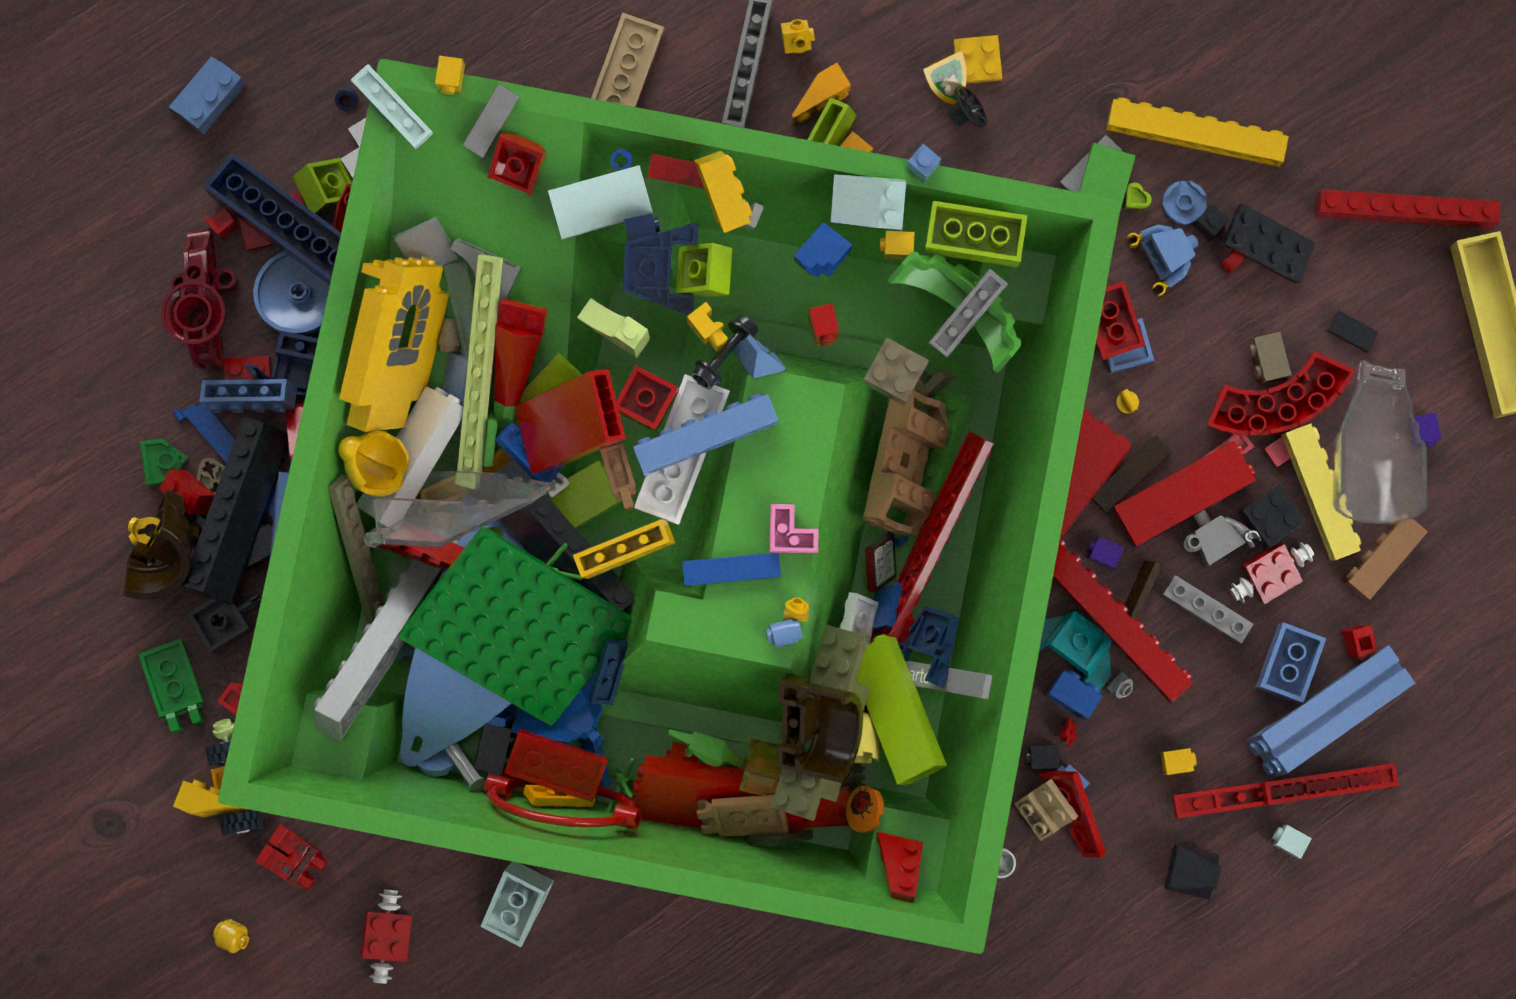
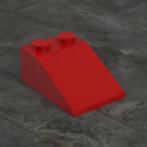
M1119 281L1106 286L1096 339V346L1102 360L1145 346L1125 281Z

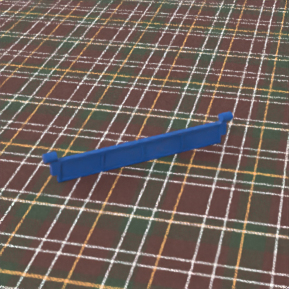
M192 404L183 412L178 408L172 413L179 422L188 418L227 463L235 438L213 412H210L203 404L198 407ZM275 485L266 507L267 512L273 519L276 495Z

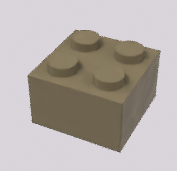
M886 338L868 370L863 384L905 406L929 360Z

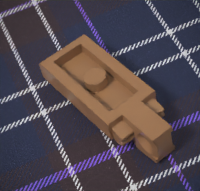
M620 442L600 448L613 495H615L616 500L622 499L625 510L633 509L632 495H636L637 492L624 443Z

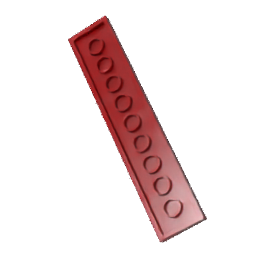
M968 432L931 508L930 515L924 522L896 582L902 584L901 590L903 595L899 594L900 601L895 609L898 612L892 628L882 629L878 633L872 632L870 639L872 642L875 637L884 634L889 637H895L898 641L906 616H910L913 608L918 605L920 594L930 580V573L934 565L939 562L941 551L950 540L951 530L954 524L959 521L961 510L971 496V489L975 481L980 478L985 461L991 456L993 443L973 432Z

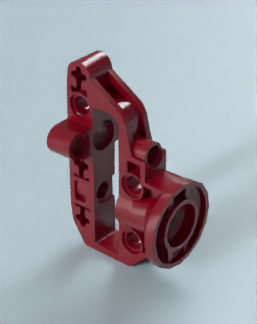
M211 228L188 230L183 253L184 273L175 275L171 280L172 290L167 293L162 302L161 320L164 329L173 339L188 346L192 364L199 370H205L206 366L209 365L223 368L224 346L222 327L225 323L226 308L223 298L219 294L235 291L239 286V279L229 269H217L214 237ZM209 275H212L214 279L212 287L209 283ZM232 276V281L229 285H222L224 277Z

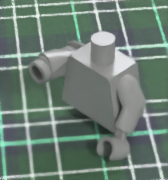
M1204 509L1193 516L1200 528L1186 537L1184 548L1190 552L1198 551L1205 567L1246 543L1244 540H1247L1248 545L1253 548L1255 546L1251 540L1257 538L1261 541V538L1257 531H1251L1242 523L1232 518L1220 515L1211 520Z

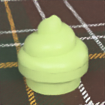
M230 719L216 722L213 725L214 736L217 739H222L223 742L231 741L234 723H231Z

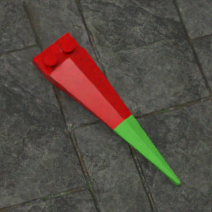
M503 298L499 305L495 334L494 415L497 420L496 438L506 425L514 421L516 415L515 406L520 403L545 330L548 311L545 308ZM496 441L494 454L501 448Z

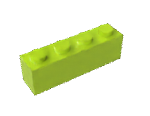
M830 97L808 140L841 146L857 115L849 105Z

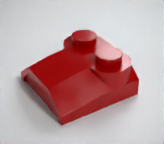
M502 133L498 138L487 178L531 195L541 165L546 158L544 148L540 144L518 135Z

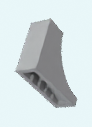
M457 238L451 247L452 251L467 261L475 276L478 255L485 254L499 257L460 238ZM503 259L498 312L501 299L508 300L522 268L506 259Z

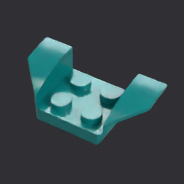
M1077 611L1067 613L1065 616L1045 619L1039 650L1042 651L1048 646L1086 675L1082 682L1085 684L1090 682L1101 690L1111 676L1109 656L1111 640L1097 626Z

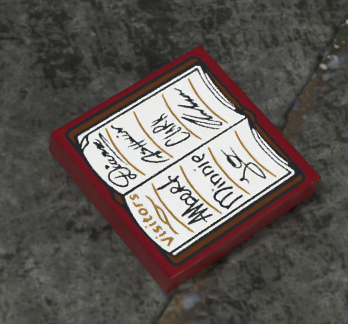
M894 534L884 535L865 549L868 592L876 593L897 577Z

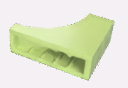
M591 298L577 317L578 320L636 359L650 340L647 328L629 316L623 317L612 312Z

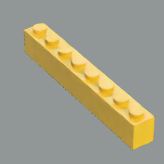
M1127 98L1113 99L1106 125V130L1277 167H1280L1284 162L1289 136L1283 135V132L1277 130L1267 132L1262 131L1258 126H1239L1240 124L1235 121H1227L1225 123L1211 116L1201 118L1192 112H1174V109L1169 107L1154 108L1152 104L1140 102L1139 104L1131 103Z

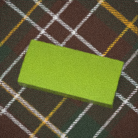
M558 353L524 388L519 405L582 374ZM516 414L513 424L519 427V422Z

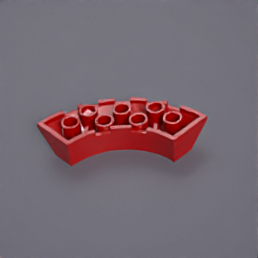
M1314 351L1308 356L1305 364L1292 379L1276 387L1254 391L1238 389L1225 384L1217 395L1206 426L1231 434L1247 436L1276 434L1296 428L1327 409L1346 388L1355 369Z
M401 523L397 530L388 526L365 535L367 540L401 557L413 560L419 559L420 562L440 570L444 569V567L449 569L464 549V547L437 535Z

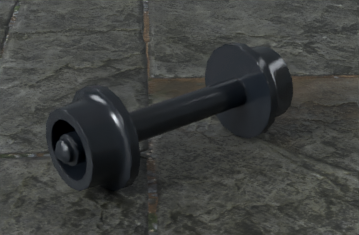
M739 315L735 321L731 320L728 323L733 336L709 364L701 360L696 361V368L691 375L698 385L711 389L715 384L722 382V378L716 370L741 340L743 341L749 335H752L754 338L758 332V327L748 317Z

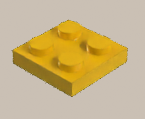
M998 35L954 39V54L962 51L967 69L966 84L1002 80Z

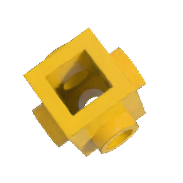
M796 19L788 23H781L785 54L803 53L812 50L811 41H815L813 28H809L807 20Z

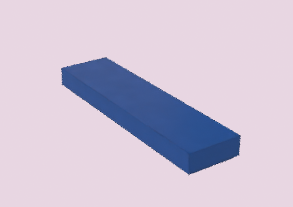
M779 553L682 561L685 586L781 577Z

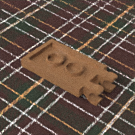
M775 795L712 799V804L707 800H699L697 802L699 809H703L697 810L696 813L698 819L703 821L701 830L704 835L718 832L720 837L789 832V823L786 812L771 807Z

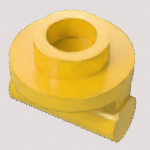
M1126 389L1120 392L1116 405L1122 413L1130 414L1138 409L1139 399L1135 393Z
M801 598L788 600L785 603L783 619L808 622L809 604Z

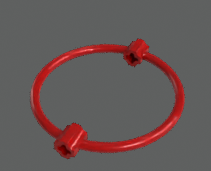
M489 774L484 784V790L486 795H488L489 801L497 808L509 814L536 822L569 827L619 826L637 830L642 818L641 809H638L631 799L617 791L598 786L597 795L620 803L616 805L611 817L579 818L551 815L524 809L504 801L503 799L510 798L514 787L538 785L520 778H508Z

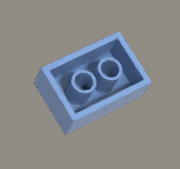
M1284 622L1278 624L1255 688L1297 704L1304 703L1326 638Z

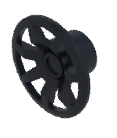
M956 86L954 94L957 103L948 108L952 121L959 127L968 121L977 127L982 128L986 126V113L979 99L965 86ZM973 100L976 101L977 105L972 104Z

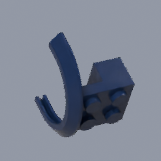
M280 331L275 350L277 359L272 378L262 373L258 366L245 364L244 366L255 380L287 379L297 388L296 395L306 397L318 339Z

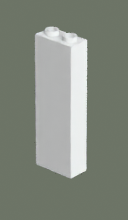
M427 386L425 387L407 418L405 428H401L396 438L402 441L409 454V465L403 473V486L395 493L383 497L363 493L357 502L358 508L397 530L462 420L463 406L459 405L461 403L460 399L439 387H436L435 390Z

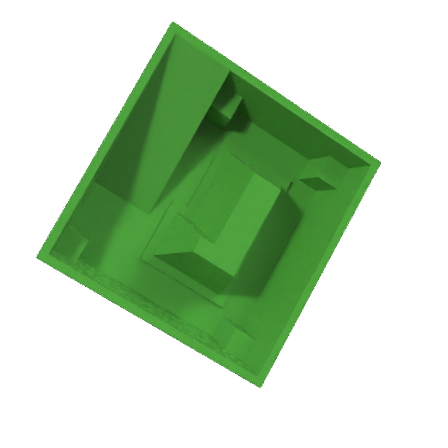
M380 59L376 73L433 132V135L415 150L371 102L369 103L218 797L219 803L977 954L983 953L1121 202L1116 199L939 166L923 183L906 168L908 159L466 74L463 77L461 93L455 92L453 95L441 93L436 87L437 69ZM501 84L520 96L487 154L482 158L463 146L497 86ZM502 133L518 135L540 144L545 150L546 158L541 165L531 195L487 178L498 138ZM625 149L631 153L633 158L629 168L640 165L653 212L652 216L653 219L658 218L661 232L698 223L697 245L716 243L732 248L729 295L716 297L694 296L693 311L707 302L712 309L710 319L713 323L721 322L724 324L723 333L727 336L728 340L733 336L728 323L731 320L735 321L739 315L748 317L758 327V332L754 337L755 340H758L765 348L769 349L768 354L774 352L786 367L783 372L752 378L733 351L716 370L720 374L722 382L715 385L730 391L723 411H726V406L732 403L739 402L741 405L749 402L748 398L755 394L762 393V396L768 394L779 420L778 424L708 451L680 524L677 525L667 521L675 544L612 569L635 595L634 601L624 610V612L631 616L632 621L629 630L621 639L628 642V648L622 662L625 666L613 705L602 704L603 712L597 721L599 723L597 725L598 733L604 739L601 746L604 757L608 758L606 766L611 785L605 788L614 791L617 785L615 784V779L610 775L613 769L616 768L620 772L625 771L630 759L634 758L635 761L629 775L637 776L639 763L643 764L645 755L665 757L666 750H671L673 741L684 743L667 735L669 729L691 735L695 731L725 740L730 750L743 758L741 769L781 775L782 769L777 768L778 745L782 743L783 704L779 703V681L787 674L810 679L825 625L840 628L849 592L860 594L872 600L875 594L867 590L865 549L886 535L887 531L868 525L866 521L862 520L867 503V495L890 398L863 384V380L886 338L929 360L925 368L929 376L939 369L951 370L956 377L939 393L962 395L972 399L952 465L969 431L993 443L992 453L985 461L981 476L975 481L971 489V496L961 510V517L951 530L950 540L944 545L940 560L934 565L930 573V580L924 586L920 594V601L913 608L911 614L916 619L923 608L928 606L958 617L959 623L949 668L992 675L988 699L915 686L947 766L906 786L897 785L882 744L878 762L872 759V763H854L848 776L842 782L841 787L848 786L850 797L857 787L870 786L881 793L884 801L883 816H880V824L870 833L856 832L850 826L794 828L786 833H771L768 838L751 835L720 837L719 832L704 835L701 828L641 820L637 830L619 826L569 827L536 822L509 814L497 808L489 801L484 786L478 791H470L468 783L458 769L454 770L453 768L447 775L433 777L422 773V770L417 765H405L400 757L402 715L405 691L413 657L401 661H396V659L393 661L340 743L316 731L315 720H313V706L319 697L322 698L326 693L325 689L328 682L332 678L335 679L338 675V669L343 660L347 661L349 659L355 642L361 641L363 631L367 626L328 487L341 475L347 476L344 461L338 453L339 443L348 436L359 437L366 433L346 425L351 403L339 399L364 290L375 288V285L380 283L379 278L362 273L363 263H373L374 260L385 262L387 260H395V257L406 259L394 239L395 235L437 217L452 245L457 238H460L522 267L508 300L548 309L545 331L525 387L560 353L582 375L590 371L609 369L616 400L635 365L677 386L679 389L685 374L692 377L691 373L696 368V361L701 360L709 364L720 350L716 352L709 342L705 345L687 324V315L623 291L625 242L629 241L625 222L562 239L548 193L552 189L617 172L611 165V156L615 151ZM718 151H722L724 154L732 157L736 167L733 175L740 180L744 189V193L741 194L742 199H745L749 206L755 203L763 206L756 228L748 231L741 226L724 233L718 227L705 189L647 178L652 154L692 162ZM620 153L619 157L615 158V161L619 162L620 166L623 167L625 162L628 163V158H624L623 154ZM834 174L906 180L902 230L831 222ZM933 201L1028 215L1021 262L1018 268L943 256L946 262L954 266L961 264L979 276L980 279L991 269L1008 283L998 296L1002 299L1000 304L1005 312L1011 313L1015 320L1013 327L1017 338L1021 340V346L998 373L993 371L989 351L974 327L969 330L948 357H945L929 343L956 310L952 305L922 288L907 284H891L887 281L904 260L884 259V252H880V237L885 238L886 231L914 232V252H918L919 255L934 256V254L924 253ZM824 222L853 246L851 252L830 277L823 273L816 278L808 274L794 261V255L820 224ZM672 245L669 290L672 294H676L679 247L692 245ZM458 254V259L442 265L443 271L439 286L442 287L441 291L449 293L444 319H457L461 343L458 352L469 354L476 276L467 261ZM590 298L623 317L629 316L648 329L650 340L637 359L578 320L577 317ZM832 303L839 327V336L837 340H834V344L821 347V344L815 345L808 313L810 308ZM415 304L407 311L398 348L408 346L416 313ZM438 344L427 387L433 390L436 387L443 390L449 351H440V345ZM495 365L493 369L492 381L490 386L488 408L493 409V411ZM411 401L408 416L417 401ZM673 404L657 433L620 415L626 439L620 442L624 443L636 485L637 494L632 495L634 506L646 476L642 472L633 447L637 445L636 442L640 439L650 437L652 440L659 437V432L665 428ZM914 406L917 410L928 415V409ZM401 428L379 431H385L396 437ZM456 428L423 485L457 473L461 428ZM596 451L564 465L559 473L569 478L598 460L604 464L601 451ZM483 476L481 477V487L487 482ZM351 483L357 504L363 493ZM468 487L470 494H475L480 489ZM468 495L442 505L454 512L456 531L450 536L458 541L477 513L464 511V498L468 497ZM622 502L576 530L594 547L656 522L661 518L634 508L625 510ZM770 504H795L794 528L818 529V554L779 553L781 577L692 586L684 585L682 561L770 553ZM889 507L886 517L895 521L898 508ZM358 508L365 535L383 528L384 523ZM427 510L408 519L404 516L401 523L426 531L425 515L430 511ZM895 534L894 537H896V539H897V538H900L901 535ZM910 536L905 544L895 547L897 577L885 586L896 582L917 537ZM367 540L383 600L386 603L389 591L392 588H396L399 584L398 580L404 570H408L411 566V559L401 557L387 549L379 548V545ZM792 598L803 599L809 604L808 622L799 621L803 638L797 640V643L774 648L773 644H768L765 630H769V624L786 620L783 619L785 603ZM912 651L908 661L931 665L934 658ZM515 719L509 723L511 727H513ZM482 727L456 742L473 768ZM515 734L513 746H514V743H515L517 734ZM415 736L410 750L418 752L422 746L423 739ZM576 739L575 747L581 749L580 741ZM508 746L507 753L511 754L513 746ZM698 758L697 762H699V763H705V762H703L701 759ZM475 769L478 775L483 777L485 781L489 774L500 776V774ZM621 789L620 793L627 796L626 792ZM513 790L509 799H503L510 804L524 809L551 815L579 818L611 817L616 805L620 804L615 801L611 811L606 812L611 799L596 794L593 807L532 806L523 792ZM877 831L924 842L914 902L890 897L885 878V867L880 857L881 850L876 841Z

